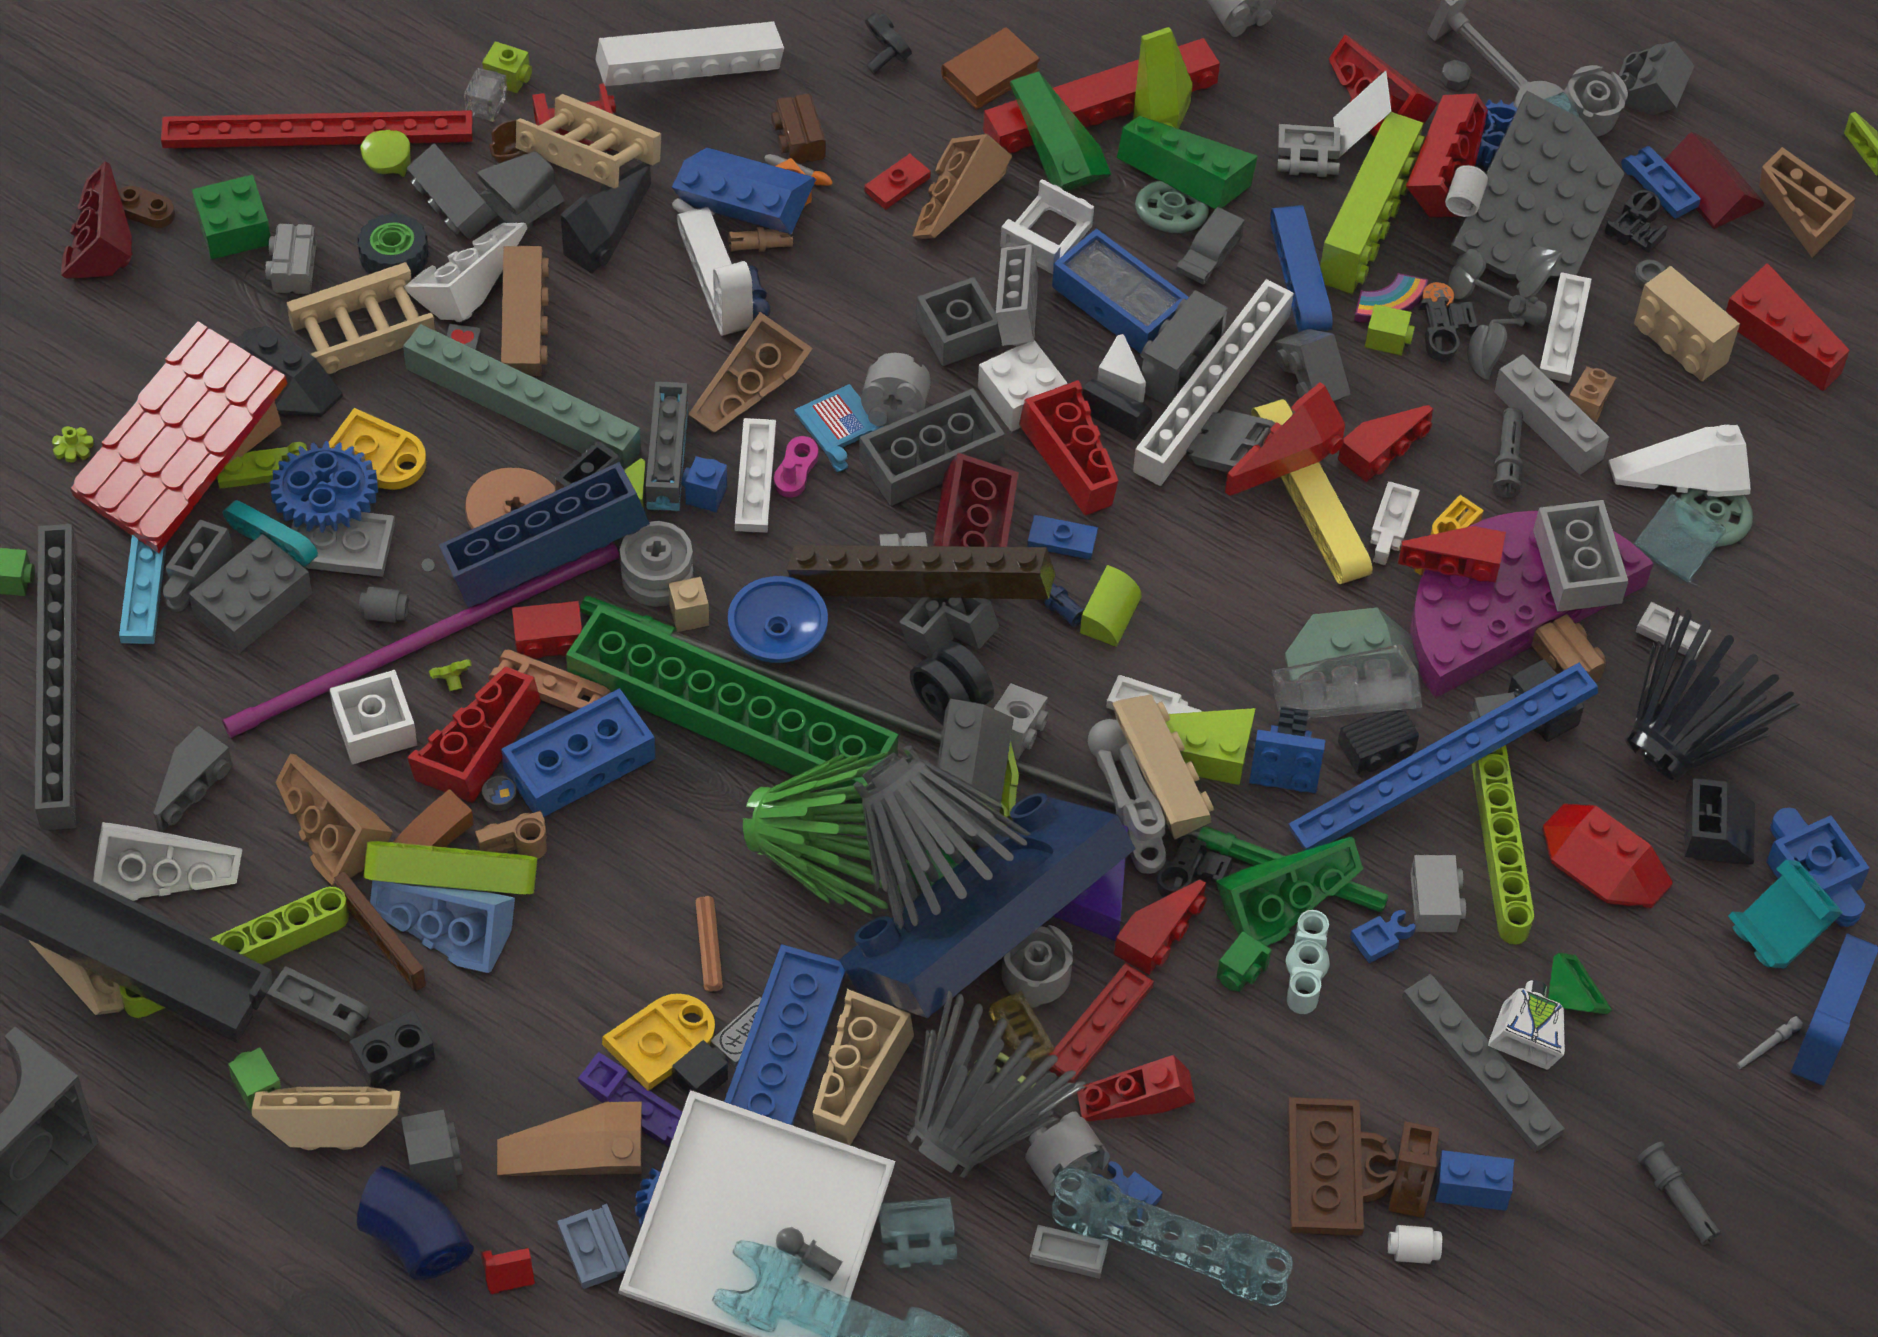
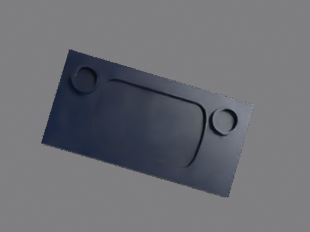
M1036 793L1019 801L1011 809L1010 816L1014 823L1028 831L1031 835L1025 836L1013 829L1011 830L1026 840L1027 845H1019L1009 837H1002L997 833L993 838L1014 856L1012 861L1004 860L989 846L986 848L980 847L974 852L992 872V879L985 880L965 859L953 868V871L967 892L966 898L959 899L943 876L931 886L941 907L939 915L932 913L922 893L913 901L919 918L916 926L911 923L907 908L904 907L902 913L904 926L901 930L898 924L895 926L893 917L884 916L871 920L856 932L854 940L857 946L840 958L839 961L858 993L925 1018L931 1016L945 1004L949 990L953 997L1136 849L1118 815L1047 797L1044 793Z

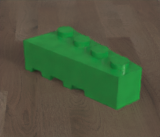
M1138 116L1122 129L1117 159L1216 209L1217 207L1223 208L1251 187L1258 156Z

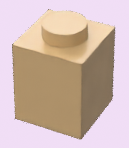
M697 577L669 583V605L677 632L709 626V603L702 578Z

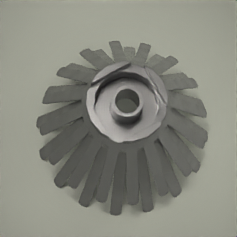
M911 745L902 748L908 757L904 758L903 756L899 759L895 753H892L864 773L862 777L868 784L866 787L857 781L854 784V788L862 798L876 892L878 891L881 878L883 890L888 893L895 926L898 924L900 930L904 926L902 916L904 907L896 878L911 923L916 926L919 921L913 902L917 898L918 892L904 855H906L932 913L939 915L941 912V907L926 877L927 874L931 882H936L939 875L922 843L957 897L964 899L967 896L965 888L931 835L955 863H962L965 857L985 880H990L993 877L989 868L949 824L951 821L979 847H991L1006 861L1014 859L1011 852L950 799L999 835L1009 837L1019 845H1027V842L1011 829L1025 836L1031 835L1028 831L985 804L1000 808L1002 805L999 801L1002 800L922 759Z
M949 990L938 1037L934 1029L931 1030V1033L928 1030L926 1031L915 1122L906 1138L912 1143L918 1135L922 1142L918 1150L951 1173L958 1164L963 1166L959 1177L965 1178L974 1165L981 1163L1028 1137L1038 1129L1058 1120L1055 1117L1048 1118L1054 1113L1052 1109L1085 1088L1083 1086L1085 1082L1079 1081L1075 1084H1065L1075 1076L1076 1072L1073 1070L1065 1072L1057 1080H1055L1057 1076L1054 1073H1048L1039 1080L1058 1060L1056 1055H1049L1020 1083L1018 1079L1032 1062L1030 1058L1024 1057L1034 1043V1039L1027 1036L991 1083L988 1084L997 1070L994 1062L1004 1047V1042L1000 1039L1008 1025L1007 1020L1004 1018L997 1022L968 1075L967 1066L972 1057L971 1047L978 1032V1022L983 1012L982 1005L978 1003L973 1009L941 1094L936 1102L964 1002L962 994H958L948 1030L944 1037L953 998Z

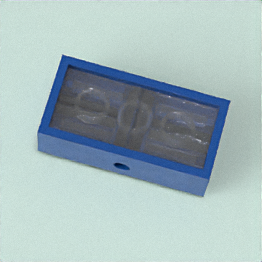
M1097 228L1058 259L1053 267L1052 287L1116 336L1124 334L1128 345L1140 354L1148 341L1156 339L1164 321L1167 319L1171 320L1174 317L1179 303L1183 299L1187 300L1189 298Z

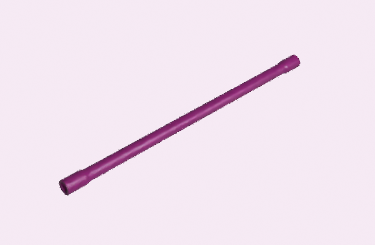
M612 541L604 548H597L588 552L576 561L567 562L550 570L543 576H537L521 583L515 589L506 590L491 597L482 604L469 607L262 704L229 716L222 720L223 726L230 738L258 726L269 718L330 691V688L343 685L582 573L595 570L617 560L620 557L617 547Z

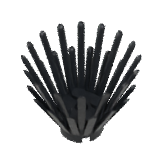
M1678 607L1673 615L1663 649L1660 641H1658L1656 646L1654 642L1652 644L1634 728L1625 738L1626 744L1635 753L1640 748L1643 749L1641 754L1645 757L1644 762L1671 781L1674 779L1676 782H1679L1688 771L1769 737L1770 735L1763 734L1769 729L1765 726L1793 712L1800 705L1799 703H1791L1785 707L1782 704L1794 695V692L1787 691L1739 720L1765 701L1767 696L1763 693L1779 680V675L1772 674L1741 698L1739 695L1733 696L1744 685L1742 678L1758 662V656L1755 654H1751L1707 700L1720 683L1719 678L1714 676L1721 665L1720 661L1734 642V637L1727 635L1675 708L1696 669L1697 663L1694 658L1711 624L1708 619L1703 620L1661 704H1659L1671 668L1692 617V613L1688 609L1677 629L1669 650L1680 617V609Z

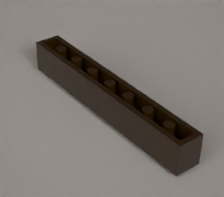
M795 545L787 567L789 577L807 583L820 596L1049 599L1055 578V571L1047 547Z

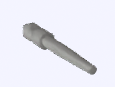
M1797 1016L1791 1018L1787 1025L1783 1024L1776 1029L1775 1034L1736 1064L1737 1068H1743L1780 1041L1784 1042L1792 1036V1032H1797L1802 1028L1803 1022Z

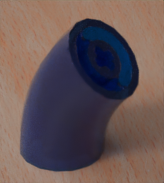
M383 1165L373 1172L360 1200L357 1213V1228L359 1231L378 1239L388 1246L400 1259L411 1278L414 1280H427L439 1277L458 1268L470 1258L474 1252V1246L453 1212L438 1197L413 1179Z

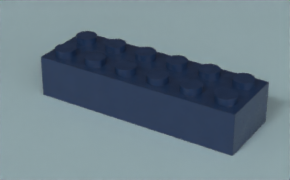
M620 462L441 543L439 547L469 608L475 604H482L491 597L506 590L515 589L521 583L536 576H543L551 569L562 564L576 561L588 552L597 548H604L612 541L625 535L634 534L650 523L634 487Z

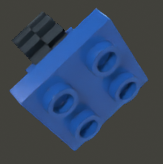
M1281 706L1278 726L1271 725V731L1257 730L1249 783L1266 787L1291 789L1299 792L1316 793L1325 740L1311 738L1312 731L1306 730L1308 710Z

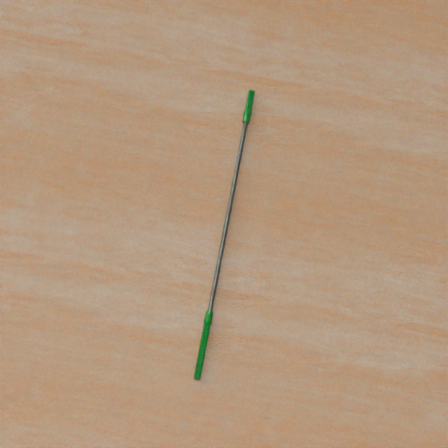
M585 596L582 600L580 612L592 616L598 605L603 606L783 685L937 743L941 742L942 731L676 632V627L657 621L654 617L642 616L591 596ZM1016 760L1020 774L1115 809L1114 799L1110 794ZM1165 821V828L1169 829ZM1203 826L1202 829L1198 828L1185 834V836L1206 842V848L1219 852L1221 855L1231 856L1253 865L1285 857L1240 840L1234 834L1229 832L1226 834L1208 826ZM1349 881L1334 894L1378 912H1382L1385 909L1388 901L1387 894L1353 881Z

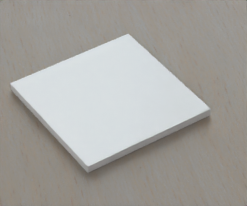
M690 1090L618 1294L741 1337H837L896 1161ZM793 1227L798 1229L803 1234L806 1244L809 1245L814 1239L816 1241L815 1245L843 1261L833 1279L828 1281L804 1264L798 1265L801 1259L798 1255L788 1257L781 1254L776 1246L777 1234L784 1228Z

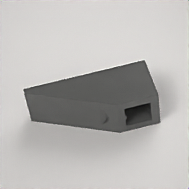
M200 726L196 727L174 749L154 810L155 822L159 832H164L170 825H175L181 819L183 812L193 803L199 802L205 796L207 789L217 780L223 779L232 766L229 747Z

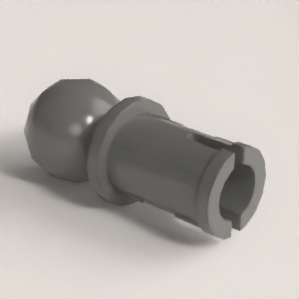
M793 1227L784 1228L777 1234L776 1246L781 1254L788 1257L798 1255L801 1257L798 1265L804 1264L828 1281L833 1279L843 1261L815 1245L816 1241L814 1239L809 1245L806 1244L803 1234L798 1229Z

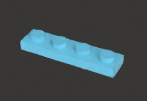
M132 535L119 632L121 643H155L167 543L160 553H157Z

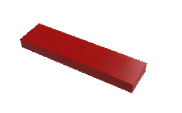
M1125 963L1049 1054L1058 1057L1057 1062L1049 1071L1060 1077L1065 1072L1073 1070L1076 1074L1067 1083H1075L1151 991L1154 981Z

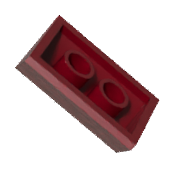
M1690 132L1664 159L1701 198L1699 207L1696 210L1713 229L1764 205V201L1712 141Z

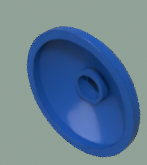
M770 576L749 583L735 595L728 610V628L733 641L746 654L766 662H790L808 655L821 643L828 626L827 608L820 594L807 583L786 576ZM776 630L782 631L781 633H774Z

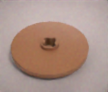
M523 468L493 470L481 476L470 488L465 504L467 521L471 529H474L511 512L512 506L520 508L555 492V486L548 479L531 470Z

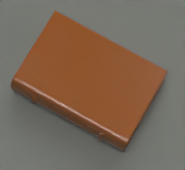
M1005 27L944 63L941 67V75L943 80L975 110H978L1011 90L1012 88L1009 83L1011 80L1038 72L1037 65L1040 62V58Z

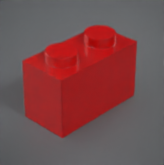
M579 601L512 608L516 651L533 659L555 655L566 656L582 631Z

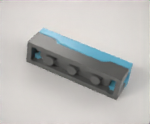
M655 381L646 478L647 509L680 511L688 417V383ZM667 396H675V397L678 398V399H677V400H674V399H665V398H666Z

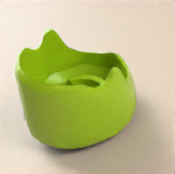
M382 130L367 135L360 146L362 158L367 166L377 174L399 173L400 176L405 177L408 170L407 167L411 162L410 142L405 134L397 130Z

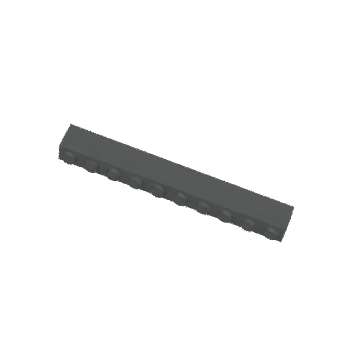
M72 524L38 526L35 812L42 831L76 828L77 543Z

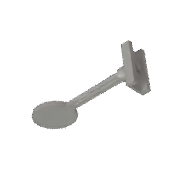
M1441 0L1427 31V34L1434 41L1452 29L1457 34L1460 33L1518 91L1514 102L1516 108H1518L1526 91L1558 106L1564 90L1556 84L1547 81L1528 82L1469 24L1470 20L1462 13L1468 0Z

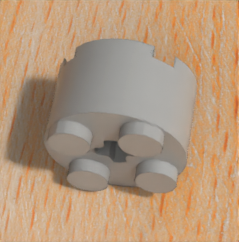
M1207 0L1225 30L1232 37L1241 35L1248 26L1255 23L1258 26H1262L1269 22L1273 16L1271 11L1276 4V0Z
M1589 65L1579 68L1572 75L1558 102V107L1581 118L1597 137L1607 134L1614 128L1625 107L1628 91L1625 83L1616 73L1612 72L1609 74L1602 71L1603 67Z
M888 353L878 357V361L870 365L861 395V403L872 424L886 426L925 409L931 378L923 364L920 367L913 362L914 358L907 354Z
M1048 925V927L1040 926L1002 957L1001 977L1008 992L1029 1007H1037L1040 1004L1049 1003L1059 998L1066 991L1071 980L1073 952L1069 938L1057 927Z
M1076 1111L1068 1113L1059 1123L1049 1129L1042 1127L1035 1131L1029 1137L1031 1146L1025 1156L1027 1163L1047 1192L1054 1196V1192L1057 1191L1060 1197L1074 1193L1089 1184L1094 1179L1091 1172L1098 1165L1103 1170L1110 1158L1108 1151L1087 1121L1080 1117Z

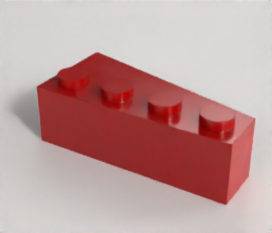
M1768 263L1729 298L1725 312L1740 323L1737 332L1820 390L1824 391L1842 374L1850 350Z

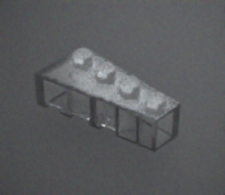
M1402 644L1272 670L1275 700L1279 712L1281 706L1308 710L1307 718L1422 708L1418 671Z

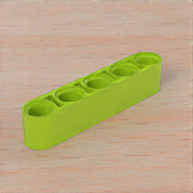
M370 841L367 842L364 878L384 882L513 894H533L538 859L533 856Z

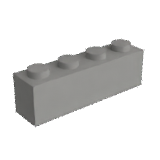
M1032 244L1001 248L996 317L1002 346H1021L1028 342H1034L1039 276Z
M1524 354L1499 369L1494 393L1510 408L1520 409L1523 412L1522 420L1579 475L1604 459L1609 436Z

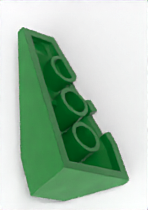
M1348 837L1243 869L1217 880L1216 884L1225 912L1238 935L1244 932L1263 945L1268 946L1282 940L1290 933L1289 929L1298 922L1303 912L1314 910L1313 908L1327 896H1333L1363 870V866L1354 838Z

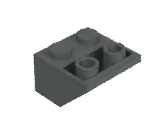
M1675 41L1657 44L1650 49L1632 52L1626 56L1618 75L1627 87L1626 107L1650 115L1677 108L1693 71L1694 64Z

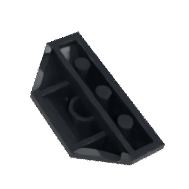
M263 326L247 329L233 342L252 356H255L286 376L288 384L275 399L278 414H312V416L322 417L343 397L341 390L314 356L270 327Z

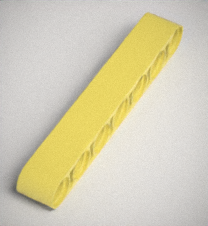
M1284 399L1258 406L1251 410V416L1272 420L1280 425H1283L1293 414ZM1317 462L1281 476L1336 582L1344 584L1371 575L1372 563L1369 554L1320 463Z

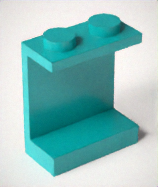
M1787 859L1776 868L1782 876L1743 913L1732 911L1728 915L1735 924L1733 926L1735 933L1742 940L1749 941L1757 950L1754 952L1757 959L1766 967L1785 969L1843 913L1799 861Z

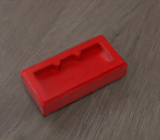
M909 153L865 184L864 192L886 210L930 179L931 171Z

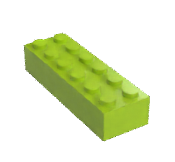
M1390 112L1385 117L1324 242L1320 269L1325 285L1353 294L1358 283L1364 284L1369 271L1367 264L1369 261H1375L1380 244L1377 243L1379 239L1384 240L1390 227L1388 220L1390 217L1395 218L1401 203V200H1399L1400 195L1405 196L1408 192L1406 185L1418 158L1417 154L1420 153L1425 141V137L1421 135L1423 122Z

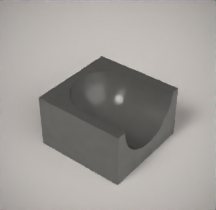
M14 1027L4 1036L16 1070L17 1080L13 1096L7 1108L0 1114V1240L99 1143L79 1076L17 1027Z

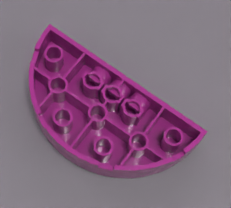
M1538 511L1502 514L1471 525L1506 532L1496 583L1477 581L1473 578L1458 575H1445L1441 572L1425 569L1416 594L1410 635H1412L1415 653L1419 662L1418 671L1434 698L1532 647L1535 631L1539 627L1549 622L1553 623L1554 620L1566 614L1569 615L1574 623H1577L1609 606L1557 612L1533 531ZM1613 531L1628 578L1624 595L1626 597L1647 585L1653 562L1633 543Z

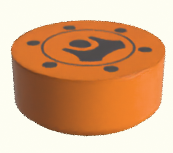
M1435 282L1424 288L1422 300L1432 298V302H1436L1438 297H1447L1449 299L1447 308L1449 303H1453L1454 292L1448 285Z

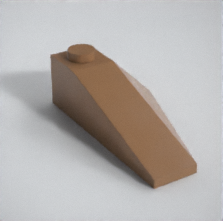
M988 134L952 138L937 164L935 172L939 174L937 183H933L929 187L928 193L932 197L930 202L921 210L913 237L916 240L930 239L940 234L1005 175L1012 155Z

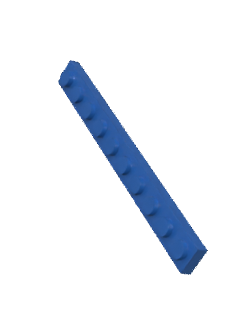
M1579 662L1289 823V829L1304 851L1328 844L1598 694V686Z

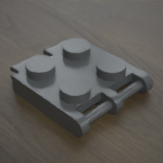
M1225 409L1221 414L1213 412L1201 429V431L1205 432L1197 434L1186 452H1190L1188 456L1192 458L1196 465L1229 472L1254 445L1262 447L1263 442L1271 433L1270 429L1275 422Z

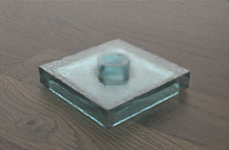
M1671 494L1634 542V545L1647 557L1688 582L1726 533V528Z

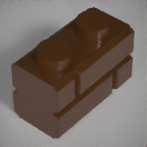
M808 93L797 95L795 98L785 97L777 99L775 101L776 112L771 113V121L774 131L780 130L781 133L778 136L781 154L787 153L788 159L792 158L798 164L805 163L807 160L811 162L824 159L826 157V140L812 96Z

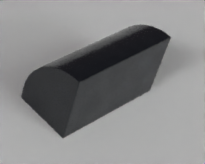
M1097 379L1090 380L1083 387L1082 395L1084 401H1088L1090 406V416L1133 440L1139 436L1152 419L1151 408Z

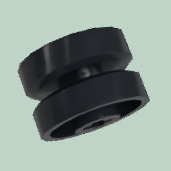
M954 641L945 643L932 654V658L924 659L910 671V682L917 698L927 712L941 724L944 723L945 710L950 699L986 705L994 698V688L983 665L966 647Z

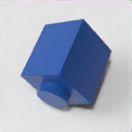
M696 456L691 468L686 467L682 477L681 485L685 487L686 504L717 513L727 490V465L715 459H705Z

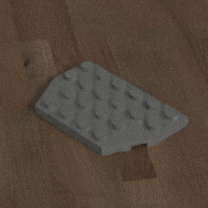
M1526 91L1486 172L1488 182L1478 212L1473 216H1466L1450 250L1460 255L1466 253L1468 249L1477 250L1485 258V268L1504 278H1516V270L1523 255L1530 248L1541 246L1563 254L1549 278L1559 280L1561 272L1577 275L1623 178L1624 172L1581 118Z

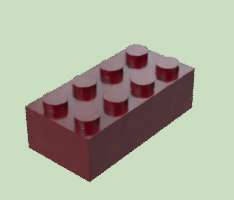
M957 453L944 473L932 546L1007 547L1019 472Z

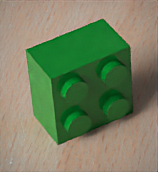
M253 175L191 189L196 215L211 260L269 246V238L271 236L269 222Z

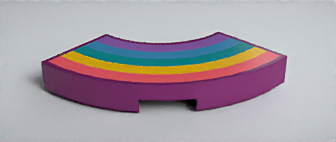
M1397 273L1395 280L1383 289L1376 291L1361 290L1354 321L1370 323L1374 304L1409 312L1422 299L1423 290L1428 284V279Z

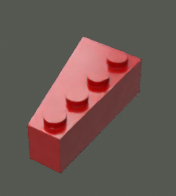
M1478 94L1442 96L1406 187L1429 217H1463L1452 213L1447 208L1445 200L1457 168L1466 165L1475 166L1488 113L1487 107Z
M1077 380L1025 399L1019 426L1082 513L1088 515L1112 506L1119 480L1108 452L1101 444V434L1098 427L1094 426L1090 416V406L1088 401H1084L1080 381Z
M506 666L475 694L476 699L466 708L461 707L452 715L453 720L442 731L437 729L428 738V744L420 751L414 750L407 757L415 781L443 792H447L450 789L458 798L471 803L475 801L484 783L491 777L501 762V749L515 741L541 702L535 678Z

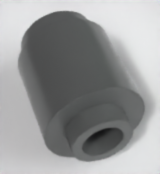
M370 586L366 593L361 592L359 612L364 613L366 620L397 623L398 620L406 621L409 610V594H402L401 590Z

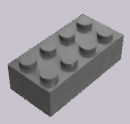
M972 388L861 436L859 460L888 504L893 506L943 484L944 473L957 453L989 463L1004 456L1005 433Z

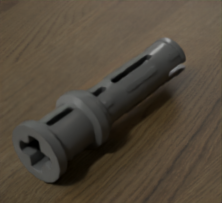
M1513 407L1505 409L1502 415L1500 455L1494 462V469L1497 474L1492 484L1493 492L1505 498L1517 496L1521 492L1522 486L1519 481V474L1523 470V462L1519 457L1523 412Z
M1661 1141L1651 1145L1637 1157L1638 1163L1645 1165L1655 1179V1187L1668 1194L1699 1238L1700 1243L1706 1245L1709 1243L1708 1239L1712 1242L1721 1234V1230L1717 1228L1683 1180L1684 1170L1681 1166H1676L1665 1151L1666 1145L1664 1142Z

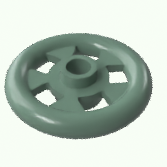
M1162 181L1145 186L1138 193L1135 200L1136 211L1140 218L1149 226L1168 233L1193 231L1206 221L1209 214L1208 205ZM1188 198V199L1191 200L1194 204L1187 205L1185 199ZM1148 202L1157 203L1156 208L1148 207ZM1186 213L1193 216L1187 220L1183 218Z
M1688 488L1687 493L1680 495L1675 508L1677 522L1690 538L1701 544L1715 547L1732 545L1743 539L1751 529L1753 512L1749 501L1744 495L1723 496L1732 501L1730 505L1718 500L1719 497L1707 496L1708 490ZM1701 495H1704L1708 499L1702 502L1701 504H1698L1694 500L1695 498ZM1711 510H1717L1719 513H1713ZM1698 513L1701 522L1693 523L1689 514ZM1731 514L1740 516L1738 525L1729 522ZM1709 527H1722L1723 534L1710 533Z

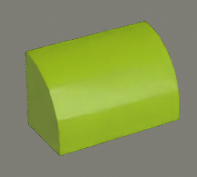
M1107 565L1082 614L1080 633L1117 647L1142 597L1137 583L1126 573Z

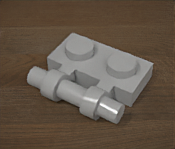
M1279 124L1278 155L1290 156V160L1278 159L1277 171L1289 172V175L1296 176L1299 173L1317 174V177H1326L1327 174L1339 175L1340 163L1328 162V158L1339 159L1340 128ZM1300 157L1317 158V161L1300 160Z

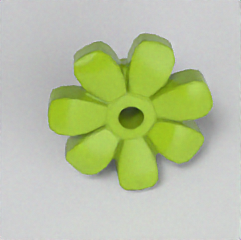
M66 426L62 428L63 436L56 435L53 437V453L57 459L65 457L66 462H75L77 455L82 460L90 457V450L88 448L94 446V440L92 436H88L85 428L79 427L76 430L73 427Z
M465 659L441 668H432L429 670L430 677L432 679H446L449 692L461 689L462 685L459 675L472 666L471 661Z

